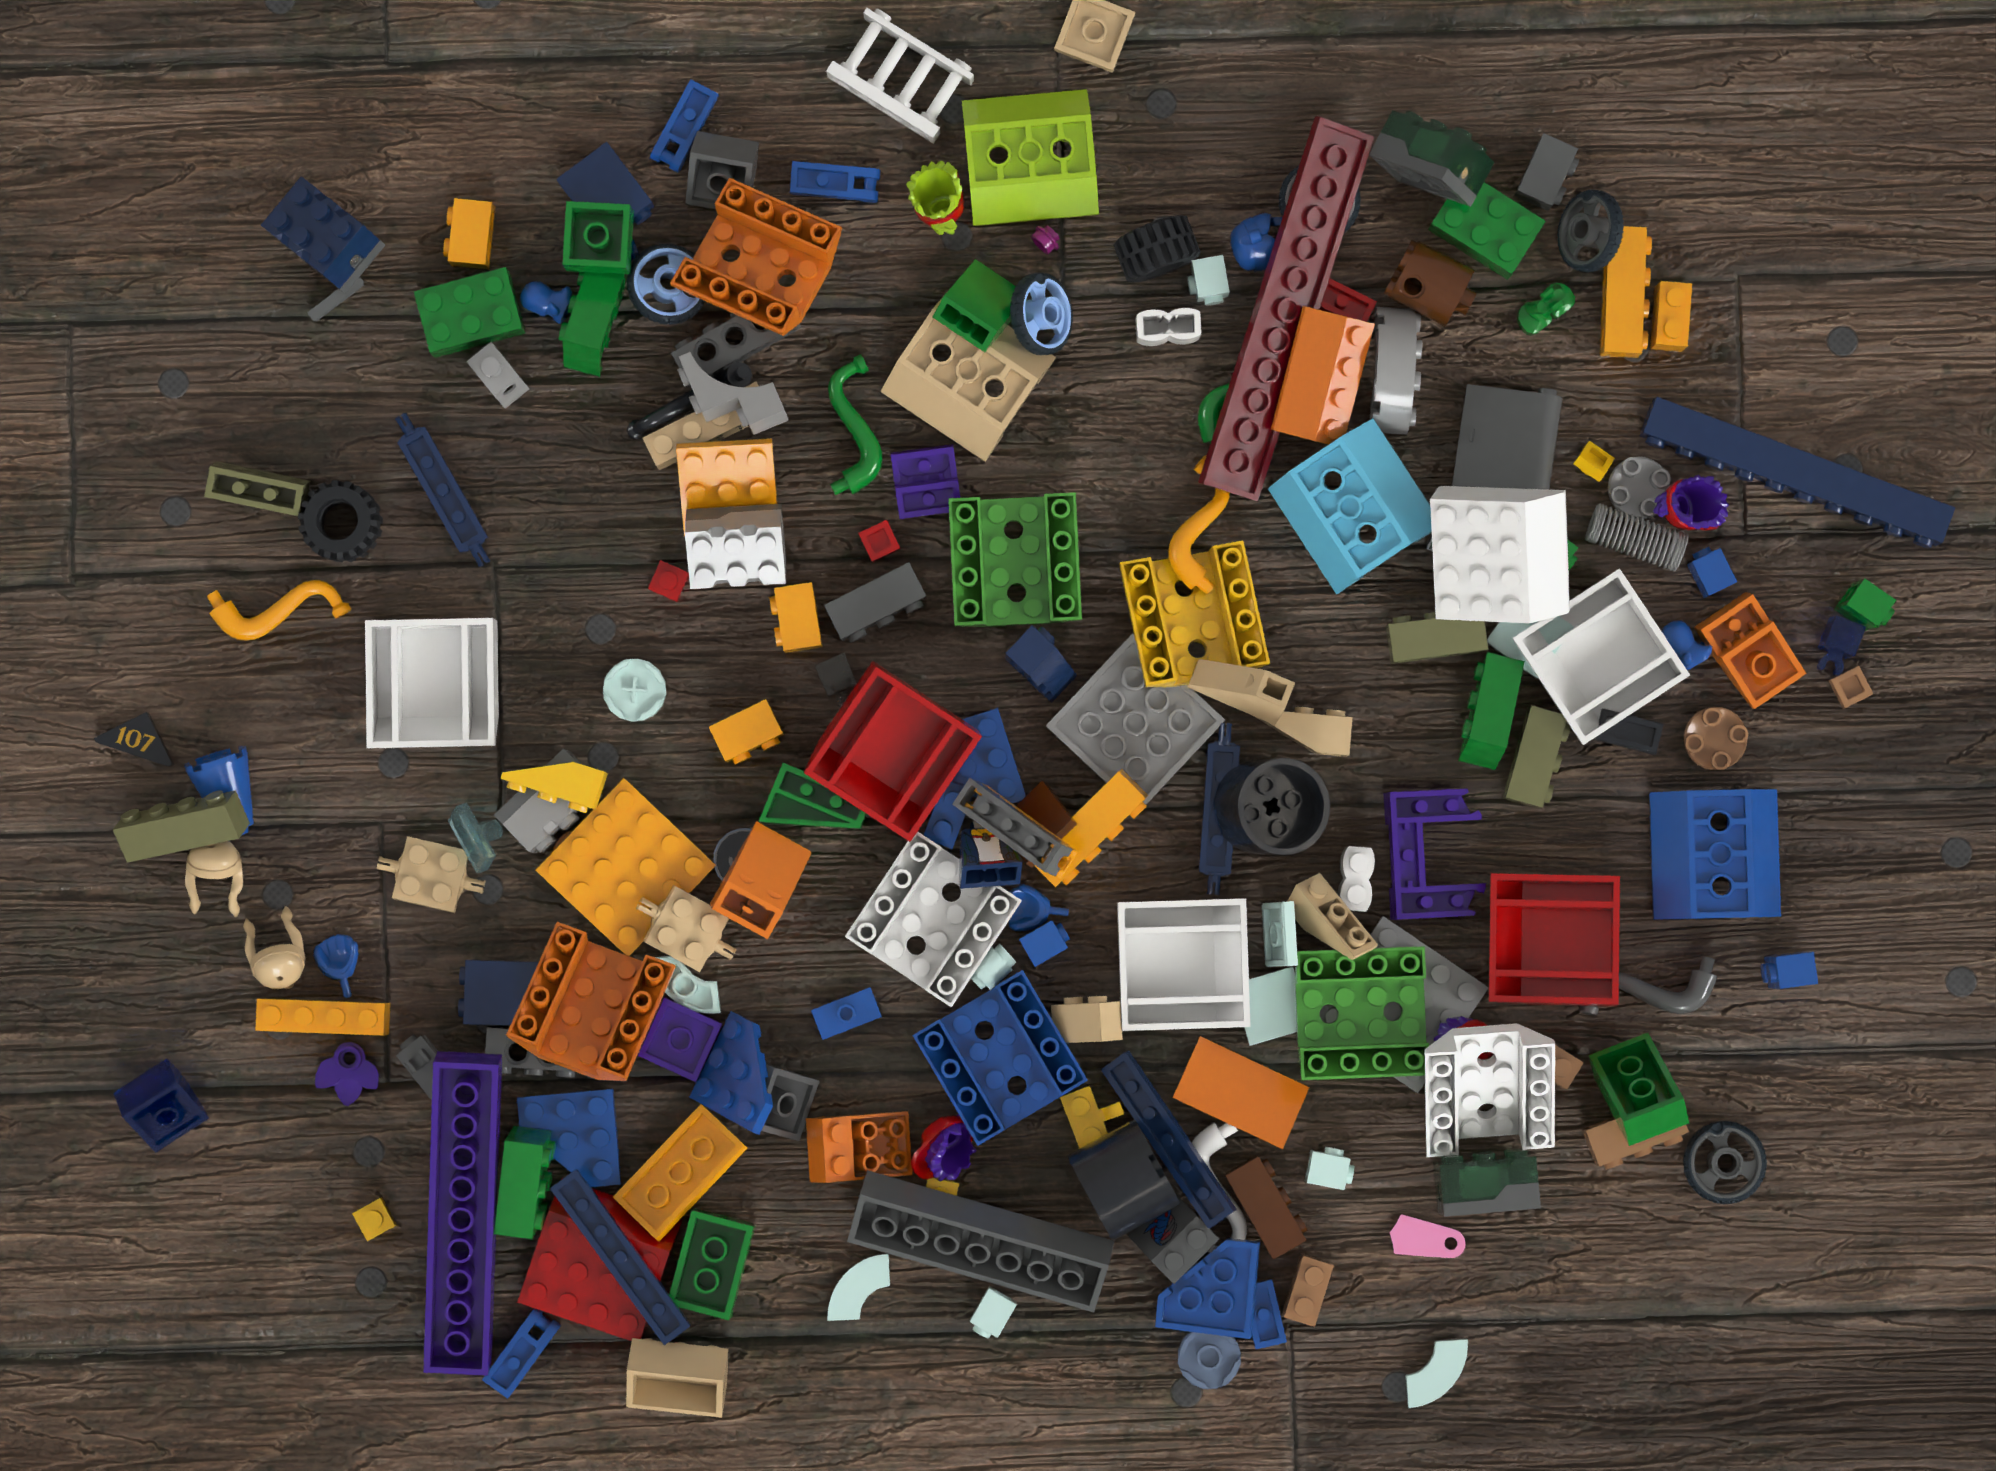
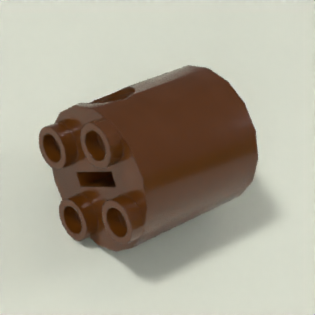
M1411 240L1384 294L1388 295L1390 299L1445 327L1454 311L1466 315L1477 293L1467 288V285L1475 270L1420 241Z

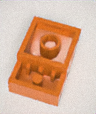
M1743 593L1694 627L1705 645L1712 646L1711 654L1752 709H1756L1807 674L1774 621L1769 620L1757 599L1751 593Z

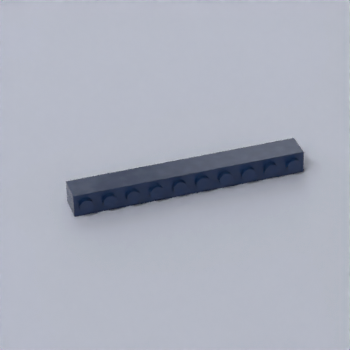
M1659 397L1651 401L1639 434L1640 437L1646 438L1645 443L1652 447L1663 449L1665 445L1675 449V454L1688 460H1693V457L1705 460L1704 465L1711 469L1723 471V468L1735 471L1734 476L1747 482H1752L1753 479L1765 483L1764 487L1777 493H1782L1783 490L1794 493V499L1800 502L1812 504L1815 501L1825 505L1824 510L1836 515H1842L1843 512L1854 516L1853 520L1866 526H1872V523L1884 527L1883 532L1895 537H1902V534L1914 538L1913 543L1925 548H1931L1932 545L1937 546L1943 543L1956 508Z

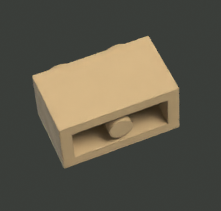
M1107 996L1088 997V1003H1083V997L1064 998V1004L1051 1005L1052 1020L1066 1043L1123 1040L1120 1001L1107 1002Z

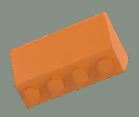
M1306 306L1302 307L1271 430L1328 445L1347 433L1375 324Z

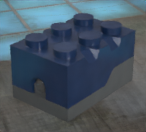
M302 176L261 224L264 229L345 294L385 246L362 223L344 211Z

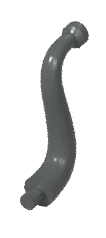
M1702 956L1699 970L1691 971L1688 985L1681 992L1665 990L1619 972V989L1658 1009L1675 1014L1690 1013L1703 1006L1711 995L1717 980V976L1711 974L1715 959ZM1579 1005L1578 1009L1579 1012L1597 1016L1599 1010L1597 1006Z

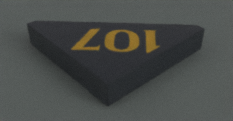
M145 712L94 738L96 743L168 767L174 765L149 712Z

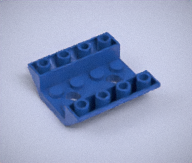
M1689 790L1649 793L1653 920L1781 917L1777 790ZM1715 813H1722L1727 818V826L1723 831H1716L1711 826L1710 820ZM1718 877H1724L1729 882V890L1724 895H1718L1713 890L1712 884Z
M1023 970L956 1011L912 1035L977 1146L1088 1081ZM987 1021L993 1025L994 1033L990 1039L982 1040L977 1037L975 1028L980 1022ZM1014 1076H1020L1026 1081V1090L1020 1095H1014L1008 1089V1082Z

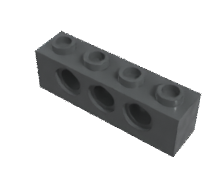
M731 313L730 320L721 325L719 322L712 323L702 330L704 335L692 340L689 337L674 346L676 350L671 354L679 368L683 366L679 356L691 352L701 369L709 376L714 377L733 363L748 359L802 327L801 324H798L786 335L782 336L767 328L763 330L757 329L753 322ZM733 330L741 331L744 334L742 342L738 345L727 343L726 338L729 332ZM704 346H712L716 349V355L712 360L704 361L699 358V352Z
M487 1027L485 1054H502V1073L511 1074L512 1068H524L525 1075H543V1070H556L557 1077H575V1071L540 1059L528 1050L526 1057L522 1061L514 1059L511 1054V1048L516 1042L506 1036L509 1028Z

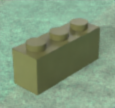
M217 461L209 467L204 497L298 516V513H302L303 507H301L302 501H307L310 480Z
M1435 612L1424 614V620L1412 621V616L1393 618V624L1386 626L1391 664L1479 653L1488 650L1485 621L1436 619Z
M1532 705L1527 707L1502 799L1538 809L1543 808L1544 803H1550L1554 790V785H1550L1553 772L1558 773L1562 761V755L1558 754L1561 742L1566 743L1571 728L1561 713Z

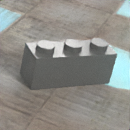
M908 562L824 606L841 640L848 639L852 643L867 635L866 629L877 625L878 629L894 622L895 614L905 610L906 614H910L924 606L922 601L927 599V596Z

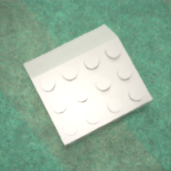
M1439 486L1430 498L1436 619L1533 623L1569 613L1566 490Z
M1620 568L1569 601V613L1559 616L1574 626V628L1548 645L1538 629L1556 617L1538 621L1512 638L1582 745L1690 676ZM1560 646L1557 652L1554 654L1552 650ZM1602 708L1619 712L1614 717L1607 716L1606 722L1599 725Z
M494 618L365 620L367 748L496 745L499 718L497 620Z
M1246 898L1117 903L1122 1031L1250 1027Z

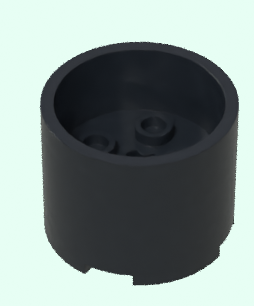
M1290 758L1257 759L1234 767L1225 775L1215 795L1214 810L1216 809L1223 836L1237 849L1256 855H1291L1306 850L1320 838L1328 823L1330 799L1322 778L1307 764ZM1264 801H1268L1269 812H1266L1267 808L1263 806Z
M1136 1120L1122 1125L1067 1155L1112 1241L1180 1204Z

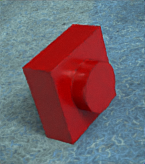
M887 520L858 533L872 563L900 550V546Z
M660 560L648 590L678 603L689 578V572Z

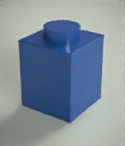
M1710 547L1692 554L1694 561L1687 564L1703 598L1737 582L1721 548L1713 552Z
M1050 921L1019 940L1036 967L1067 949L1068 947L1065 942L1070 940L1061 923L1055 926L1054 922Z

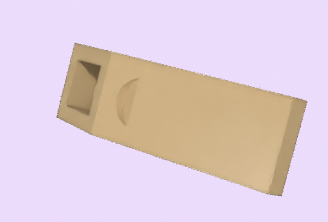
M1199 659L1188 688L1276 725L1286 708L1295 682L1263 669Z
M1295 707L1294 712L1283 711L1276 725L1259 719L1314 754L1344 757L1350 754L1352 717H1345V711L1327 709L1326 715L1313 714L1314 708Z
M1320 873L1296 884L1288 901H1294L1295 920L1303 930L1351 960L1377 947L1376 941Z

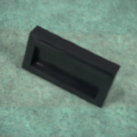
M1602 708L1599 725L1606 722L1607 716L1614 717L1619 712ZM1629 715L1593 738V740L1656 755L1664 724Z

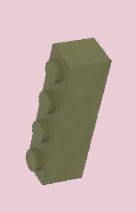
M219 790L203 798L187 797L176 804L167 805L166 803H159L144 811H139L138 809L129 810L121 815L120 821L112 830L128 863L239 839L250 825V822L236 790L226 793Z

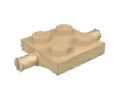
M408 836L403 854L398 861L380 856L378 861L390 866L377 864V870L395 873L396 883L392 899L450 913L456 912L459 897L464 892V889L483 894L484 888L478 886L485 887L486 883L485 880L468 877L469 850Z
M674 885L667 898L659 906L644 897L639 902L650 907V909L637 904V910L652 917L650 929L643 942L698 972L701 971L707 958L714 951L728 958V960H731L733 955L724 951L723 948L734 954L736 952L735 947L721 941L722 931L729 918L713 910L709 904Z

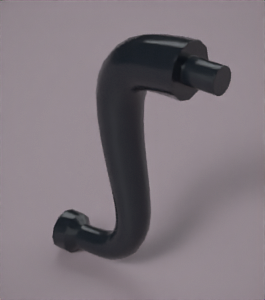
M736 362L712 378L727 385L745 387L750 383L752 373L747 364ZM689 390L640 420L631 421L626 429L627 434L635 440L641 439L646 434V431L693 411L694 409L689 399L690 396L694 395L693 390Z

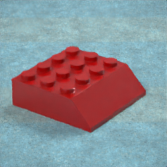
M872 661L820 737L804 773L911 842L982 735L976 728Z
M1491 873L1489 1002L1537 1005L1618 1006L1620 876Z
M592 1188L659 1282L662 1283L683 1219L681 1218L660 1241H657L613 1198L614 1195ZM554 1196L517 1303L632 1341V1338L643 1339L648 1324L556 1196Z

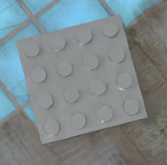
M1132 633L1053 717L1046 727L1105 783L1119 770L1123 769L1149 795L1143 801L1147 804L1219 728L1225 719L1194 690L1188 688V685L1145 687L1135 636Z
M1384 916L1380 918L1370 933L1378 944L1376 948L1425 946L1426 979H1424L1426 1042L1429 1043V1046L1435 1042L1433 1040L1434 1037L1439 1035L1437 1030L1441 1023H1446L1447 1018L1460 1016L1469 1018L1489 988ZM1390 1002L1384 1007V1016L1388 1020L1395 1021L1400 1017L1401 1007L1396 1002ZM1328 1004L1321 1008L1320 1018L1323 1022L1332 1023L1336 1020L1338 1012L1333 1005ZM1425 1076L1394 1077L1416 1093H1419L1425 1084Z

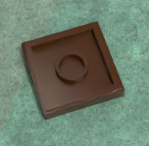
M1041 781L1016 805V807L1060 839L1077 825L1059 798L1044 781ZM1020 854L1021 858L1027 865H1029L1031 868L1035 866L1032 862H1030Z

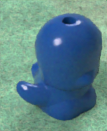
M532 281L522 289L520 302L525 309L537 313L539 316L549 314L556 323L561 324L568 315V306L573 294L569 286H566L561 291H553L542 282Z
M1681 620L1668 623L1661 631L1687 670L1707 660L1712 653V646H1705L1704 642H1696L1691 628Z

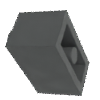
M1543 133L1514 196L1547 211L1550 210L1553 204L1559 206L1567 189L1562 186L1566 175L1573 176L1579 163V159L1575 158L1578 148Z

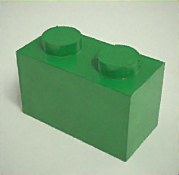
M1864 578L1850 585L1834 610L1867 631L1875 627L1879 628L1881 624L1885 626L1895 612L1891 607L1896 602V599Z

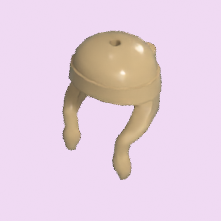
M230 841L191 849L186 861L185 887L190 897L189 906L192 913L196 914L201 905L195 885L196 876L205 879H223L233 876L228 896V908L233 916L237 917L240 912L237 896L243 887L242 859L238 850Z
M284 906L281 919L293 945L279 944L256 953L255 926L247 918L243 925L247 934L245 954L252 974L263 986L270 989L292 988L294 983L300 978L305 966L306 958L302 935L292 923V912L287 906Z

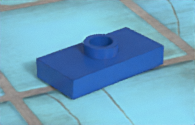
M871 987L811 1010L822 1040L882 1017Z

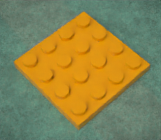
M623 777L598 803L596 810L592 809L535 871L625 955L630 956L641 945L651 926L652 917L636 909L637 904L650 909V907L639 902L640 899L644 897L659 906L667 898L673 885L690 893L716 865Z

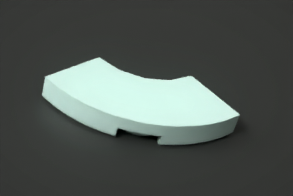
M671 956L655 957L676 965L665 991L670 998L696 1012L721 1013L717 981H705L693 975L685 964Z
M888 1253L868 1257L852 1266L842 1276L831 1295L827 1321L860 1319L861 1307L866 1298L877 1289L890 1286Z
M1467 1338L1435 1341L1433 1354L1428 1363L1419 1371L1405 1375L1408 1408L1431 1403L1444 1395L1454 1385L1465 1365L1468 1350Z

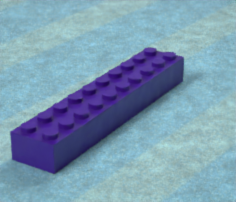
M437 1051L433 1061L423 1373L488 1376L492 1363L496 1235L494 1234L498 1196L502 1054Z

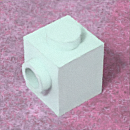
M1223 255L1192 260L1190 265L1192 275L1187 276L1190 295L1196 294L1197 302L1204 301L1206 306L1223 303V298L1228 297L1230 293Z
M1325 1147L1324 1152L1310 1150L1305 1182L1345 1190L1346 1183H1352L1355 1166L1350 1165L1349 1157L1343 1156L1344 1150Z
M989 1286L970 1318V1322L974 1324L972 1330L987 1339L991 1335L998 1338L1014 1311L1017 1302Z

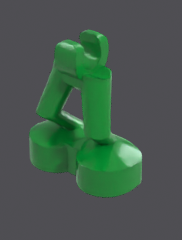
M1562 283L1551 284L1540 294L1541 300L1527 302L1521 306L1516 318L1520 329L1526 335L1533 336L1552 322V318L1557 319L1569 311L1575 304V296L1569 287Z

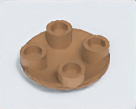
M1723 707L1705 708L1697 712L1686 725L1684 731L1686 752L1697 765L1705 769L1724 770L1731 767L1740 760L1746 750L1748 741L1747 728L1740 717L1729 709Z

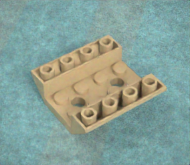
M940 300L931 310L896 362L881 389V393L986 462L1002 439L1004 431L1035 385L1039 384L1056 357L1052 354L1036 355L1026 350L1019 342V339H1017L1013 328L1007 325L988 350L983 352L932 318L941 302ZM938 345L948 346L951 350L950 358L943 362L937 361L932 355L933 349ZM998 380L1003 384L1004 390L1000 396L991 397L986 393L985 386L989 381Z

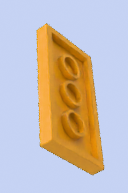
M700 1104L613 1198L657 1241H660L743 1154L747 1147L707 1108Z

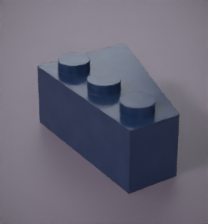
M1032 625L1005 653V660L1052 703L1077 677V674L1054 646L1055 638L1042 626L1037 630Z

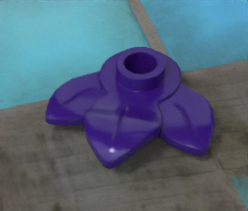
M354 1042L341 1044L335 1050L332 1058L321 1062L315 1076L316 1088L334 1086L338 1098L345 1106L351 1105L359 1098L363 1087L377 1089L379 1084V1073L376 1066L366 1060L365 1051ZM346 1053H354L356 1059L353 1064H348L345 1061Z

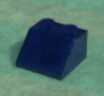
M168 1058L113 1093L122 1117L155 1153L209 1119L206 1110L184 1076Z

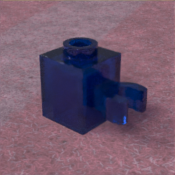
M1838 615L1830 617L1818 645V648L1826 650L1828 653L1820 658L1817 669L1823 670L1826 662L1832 661L1835 664L1833 675L1839 676L1844 669L1842 657L1846 659L1855 657L1866 626Z

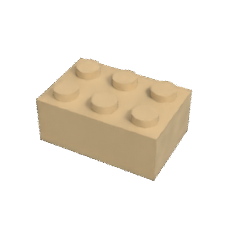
M632 1338L627 1365L626 1407L722 1418L727 1389L728 1349L719 1348L714 1345H690L684 1342H668L666 1345H663L661 1341L649 1338Z

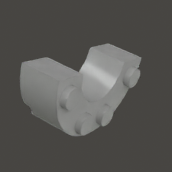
M1375 307L1373 337L1375 340V369L1372 398L1370 401V419L1374 418L1383 433L1407 434L1409 426L1415 427L1416 408L1412 407L1414 390L1420 391L1421 372L1416 371V359H1421L1423 347L1422 340H1417V332H1420L1421 314L1415 313L1410 308Z

